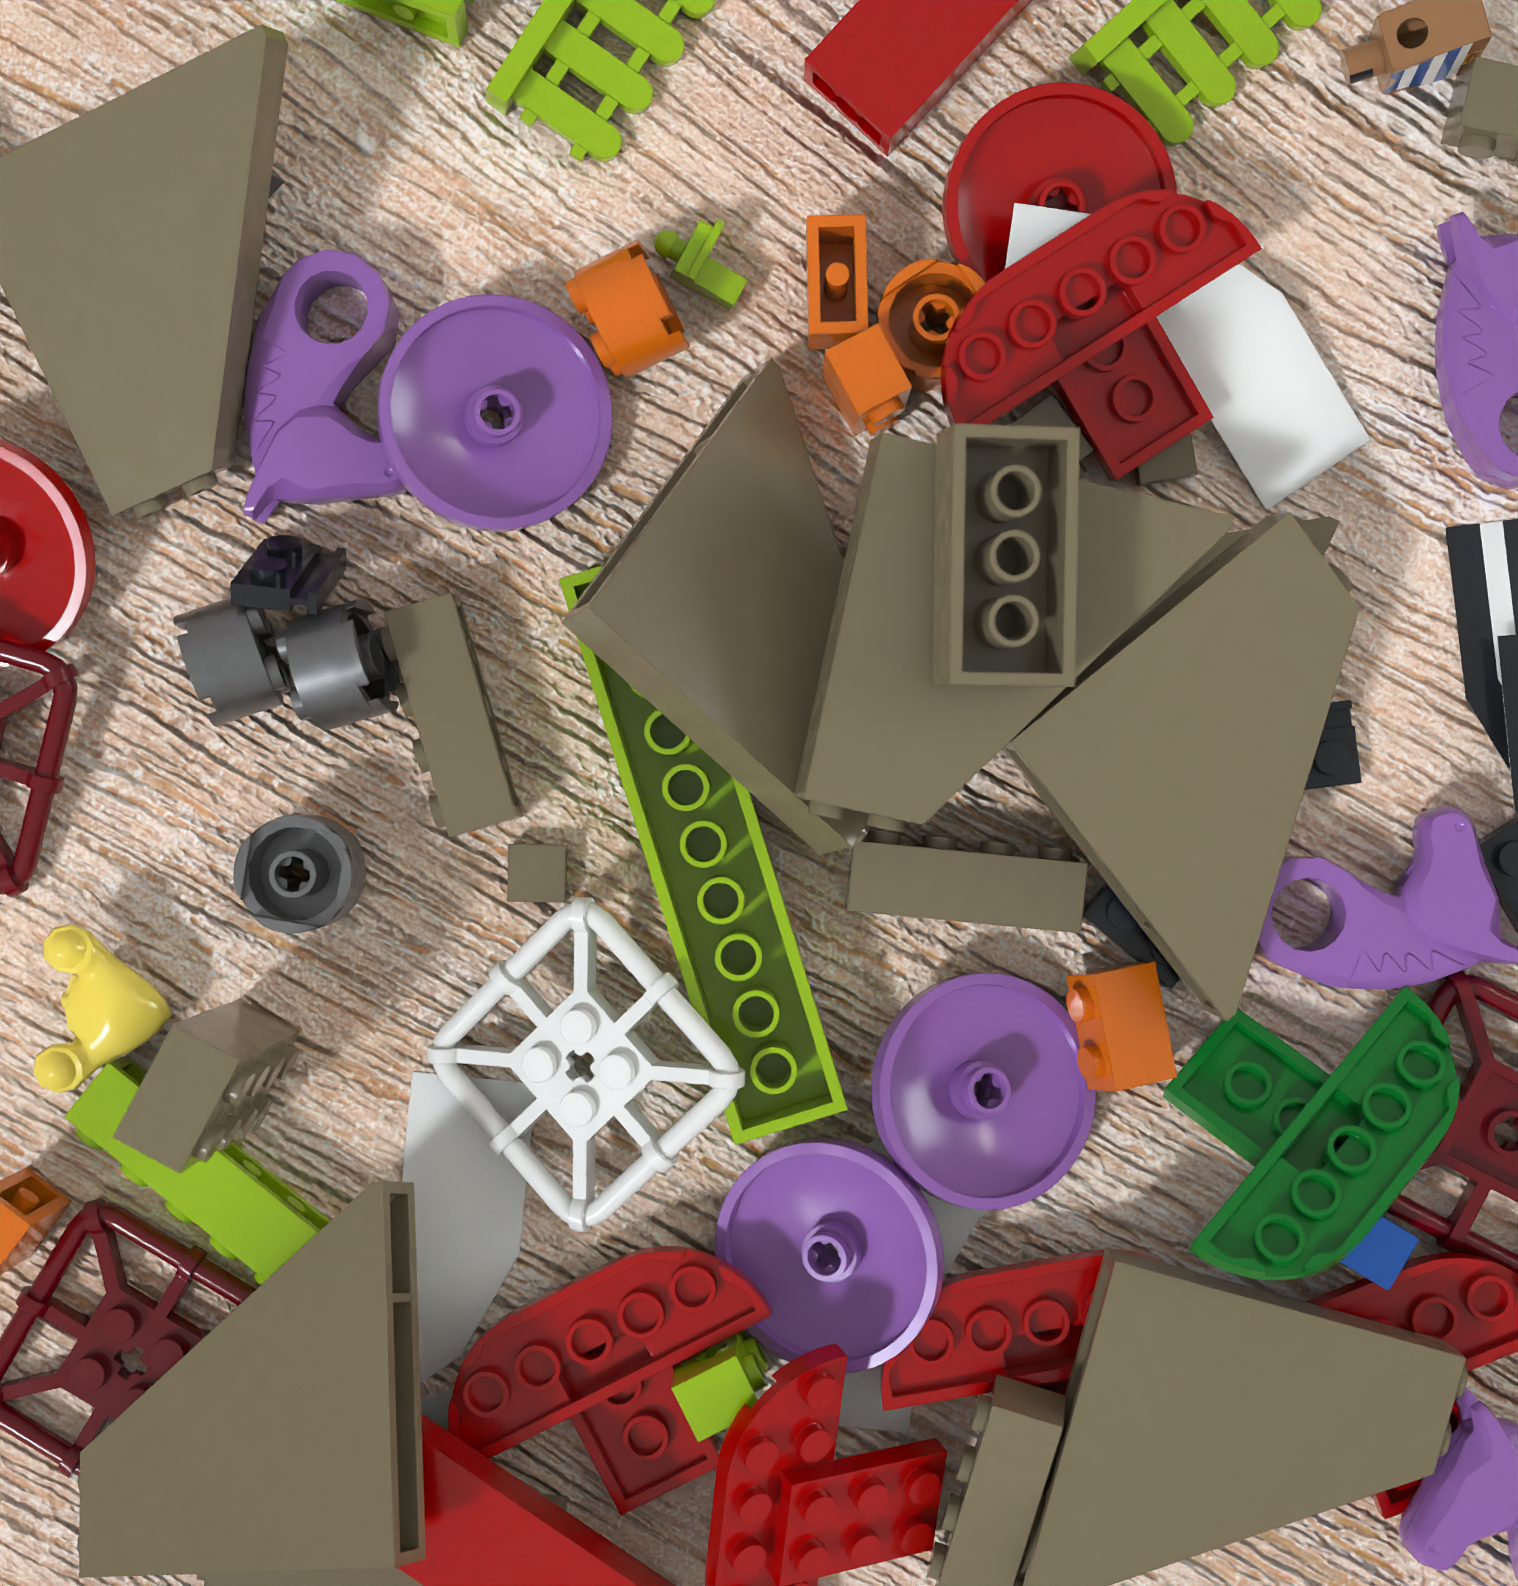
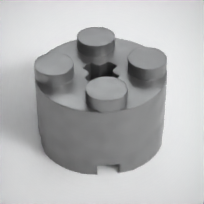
M231 598L173 617L174 625L188 631V633L176 637L199 701L210 697L213 705L218 710L206 714L214 727L284 703L282 694L290 692L292 684L283 660L277 659L275 654L270 656L264 640L274 637L265 609L231 605Z
M357 599L320 610L317 615L306 614L293 618L288 623L287 628L276 631L275 641L282 660L289 664L295 684L290 689V700L300 720L304 721L312 718L320 728L331 730L397 710L399 702L390 700V692L397 691V684H400L396 661L390 662L381 638V629L383 628L373 630L366 617L376 613L366 600Z
M287 815L277 817L265 823L254 833H251L241 844L236 855L233 870L236 892L240 900H243L248 910L253 914L252 917L268 929L289 934L315 930L344 918L359 900L366 877L365 860L358 838L338 822L319 815ZM303 864L305 869L310 870L309 881L301 882L300 877L292 875L293 865Z

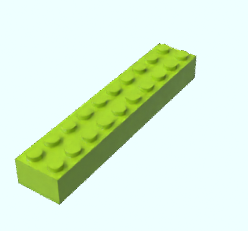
M603 565L559 579L569 611ZM577 638L690 1003L729 1047L738 1062V1067L745 1070V1086L738 1088L737 1095L724 1110L734 1145L848 1110L751 793Z

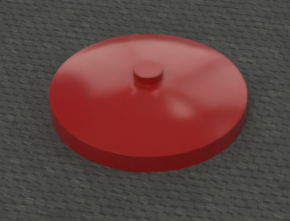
M1058 82L1029 87L1014 93L992 107L973 125L957 148L948 169L943 191L942 215L947 244L956 265L960 263L971 268L986 283L1005 269L1014 203L1092 214L1107 204L1133 193L1159 189L1173 190V193H1177L1174 170L1169 155L1153 127L1136 109L1119 97L1105 90L1078 83Z
M0 439V638L47 651L63 640L74 629L88 606L93 591L96 568L92 533L79 502L63 479L34 454L11 442ZM0 662V667L11 666L9 664Z

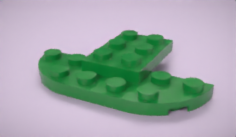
M1404 986L1331 1075L1240 1009H1237V1013L1228 1021H1222L1178 1072L1177 1077L1173 1078L1166 1086L1163 1098L1252 1164L1254 1168L1192 1242L1190 1247L1192 1253L1213 1266L1232 1274L1261 1280H1289L1313 1275L1332 1267L1351 1254L1363 1242L1435 1151L1448 1131L1458 1104L1460 1078L1456 1077L1455 1064L1449 1049L1451 1045L1450 1038L1440 1020L1418 995Z

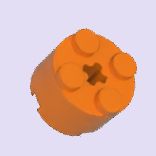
M638 239L574 271L575 277L565 282L567 291L580 314L585 313L590 324H595L598 332L590 335V339L605 368L610 366L616 377L623 374L627 379L690 348L689 341L682 334L685 331L658 273H651L646 262L649 256Z
M938 259L916 261L904 267L890 280L879 303L875 324L878 323L912 389L918 392L941 390V364L948 334L962 307L985 283L975 271L960 263L956 265L938 261ZM926 317L932 323H937L940 320L945 323L941 335L934 330L926 332L923 329Z

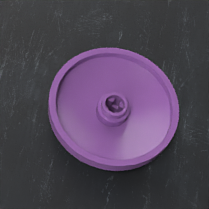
M482 294L455 299L440 305L417 320L405 332L391 353L381 377L377 398V423L381 443L390 466L408 492L433 513L450 522L475 530L489 532L521 530L543 523L564 511L578 500L596 478L608 452L612 433V402L606 376L597 357L584 338L569 323L547 308L525 299L507 295ZM487 410L496 412L501 420L500 427L493 429L491 422H483L481 414Z
M974 973L950 977L927 987L914 996L899 1011L886 1030L875 1058L871 1086L872 1108L875 1123L887 1153L895 1165L918 1188L943 1202L977 1210H998L1022 1205L1037 1198L1058 1183L1070 1170L1079 1157L1090 1133L1096 1104V1090H1088L1087 1082L1079 1070L1077 1053L1080 1048L1075 1022L1067 1010L1046 991L1026 980L999 973ZM975 1083H976V1085H977V1093H976V1095H975L974 1092H973L974 1084H975Z
M811 1137L795 1140L771 1150L749 1166L735 1181L724 1200L717 1221L715 1256L743 1272L758 1287L773 1309L772 1316L746 1329L764 1347L788 1362L814 1349L837 1343L848 1356L845 1373L873 1368L890 1360L911 1343L931 1317L938 1302L944 1276V1252L940 1230L929 1203L918 1186L894 1162L870 1147L857 1142L832 1137Z

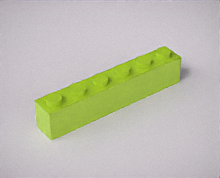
M128 1055L108 1062L64 1116L76 1126L75 1134L89 1147L100 1151L104 1149L121 1163L119 1166L121 1172L129 1180L142 1187L149 1185L166 1199L164 1204L167 1210L176 1218L186 1223L194 1222L211 1236L209 1238L211 1245L219 1253L232 1260L239 1258L255 1271L254 1278L260 1286L331 1221L233 1140L225 1151L216 1150L208 1162L199 1161L182 1173H178L113 1138L147 1071Z

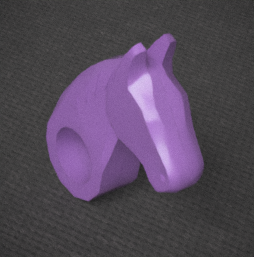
M1464 212L1451 215L1450 221L1437 227L1440 249L1448 267L1436 315L1435 367L1441 406L1446 424L1465 462L1479 479L1506 490L1517 489L1518 455L1513 453L1504 443L1500 431V414L1507 400L1511 397L1518 398V233L1480 236Z
M325 249L298 259L282 276L259 317L247 365L245 383V426L256 475L247 493L243 509L244 515L259 523L264 524L280 502L324 505L359 499L392 497L408 491L390 466L380 437H374L361 430L349 417L341 412V407L350 393L379 365L394 347L400 317L387 284L377 271L356 254ZM350 286L365 293L368 314L363 327L352 338L341 343H323L312 339L308 330V314L312 303L322 292L333 287Z
M1437 806L1421 812L1415 818L1412 834L1414 853L1410 865L1400 877L1392 894L1384 893L1364 883L1324 858L1309 856L1284 857L1255 950L1257 955L1286 970L1327 986L1351 989H1393L1433 982L1469 968L1480 961L1518 964V947L1501 936L1499 898L1485 864L1474 824L1469 814L1457 807ZM1308 878L1319 885L1328 897L1331 910L1329 924L1322 936L1313 943L1294 948L1284 943L1274 929L1272 920L1273 904L1284 887L1293 881Z
M1465 1388L1463 1395L1459 1399H1455L1459 1411V1424L1457 1429L1451 1434L1449 1448L1444 1456H1439L1434 1474L1422 1478L1419 1487L1401 1516L1399 1523L1401 1543L1419 1564L1444 1571L1456 1564L1471 1544L1482 1538L1507 1531L1510 1560L1515 1578L1518 1581V1423L1496 1417L1481 1400H1478L1476 1396Z

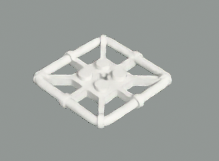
M575 897L572 903L556 911L507 961L499 960L488 972L490 979L440 1028L433 1040V1044L427 1046V1062L433 1063L434 1069L442 1083L491 1139L488 1146L497 1156L503 1153L552 1212L565 1223H568L572 1231L588 1232L591 1226H596L608 1219L657 1172L666 1173L678 1161L677 1154L730 1105L737 1095L738 1088L745 1086V1070L738 1067V1062L729 1047L677 990L676 987L679 985L677 979L670 972L663 974L617 920L601 906L596 905L595 900L591 897ZM572 929L574 931V991L553 1010L524 976ZM597 935L646 989L643 996L622 1016L619 1015L596 988ZM505 995L511 996L537 1026L516 1048L458 1043ZM660 1005L711 1065L661 1061L633 1029L652 1010ZM574 1053L579 1056L590 1053L595 1061L590 1066L592 1073L595 1075L593 1079H590L585 1074L581 1076L574 1068ZM458 1063L509 1067L537 1099L509 1125L459 1067ZM654 1080L702 1084L712 1087L698 1103L663 1135L660 1134L632 1101ZM547 1112L553 1116L573 1140V1198L521 1139ZM616 1118L641 1146L642 1155L595 1198V1136L612 1119Z

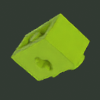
M742 1331L675 1364L671 1389L698 1442L730 1427L743 1404L746 1403L751 1408L763 1395V1388L768 1386V1380L764 1371L769 1369L765 1355L758 1341L754 1337L746 1340Z

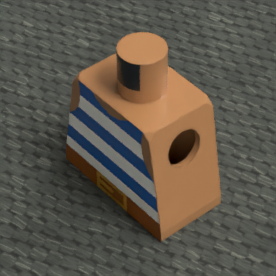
M1415 0L1381 13L1375 19L1367 42L1340 50V62L1346 83L1350 85L1377 76L1382 94L1389 95L1457 76L1475 56L1481 57L1492 37L1483 1Z

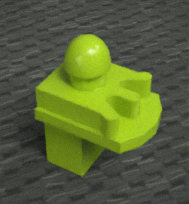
M718 217L712 226L700 220L688 242L679 238L677 232L671 230L658 232L653 240L654 249L662 258L666 259L668 257L676 262L669 277L730 311L748 280L708 257L726 221Z

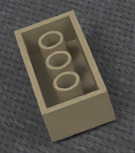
M953 423L936 434L932 686L1075 687L1080 428Z
M242 999L172 1024L113 1138L178 1173H182L199 1161L208 1162L216 1150L225 1151L232 1140L240 1141L249 1129L256 1131L261 1125L272 1105V1100L265 1097L276 1078L283 1080L299 1054V1049L293 1047V1044L300 1030Z

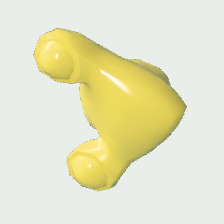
M74 923L54 927L43 941L44 959L55 970L72 974L67 990L61 996V1005L65 1008L67 1028L75 1036L74 1041L52 1044L36 1054L33 1073L41 1087L56 1093L78 1089L103 1064L131 1052L150 1040L164 1027L173 1014L166 998L155 986L112 954L91 931Z

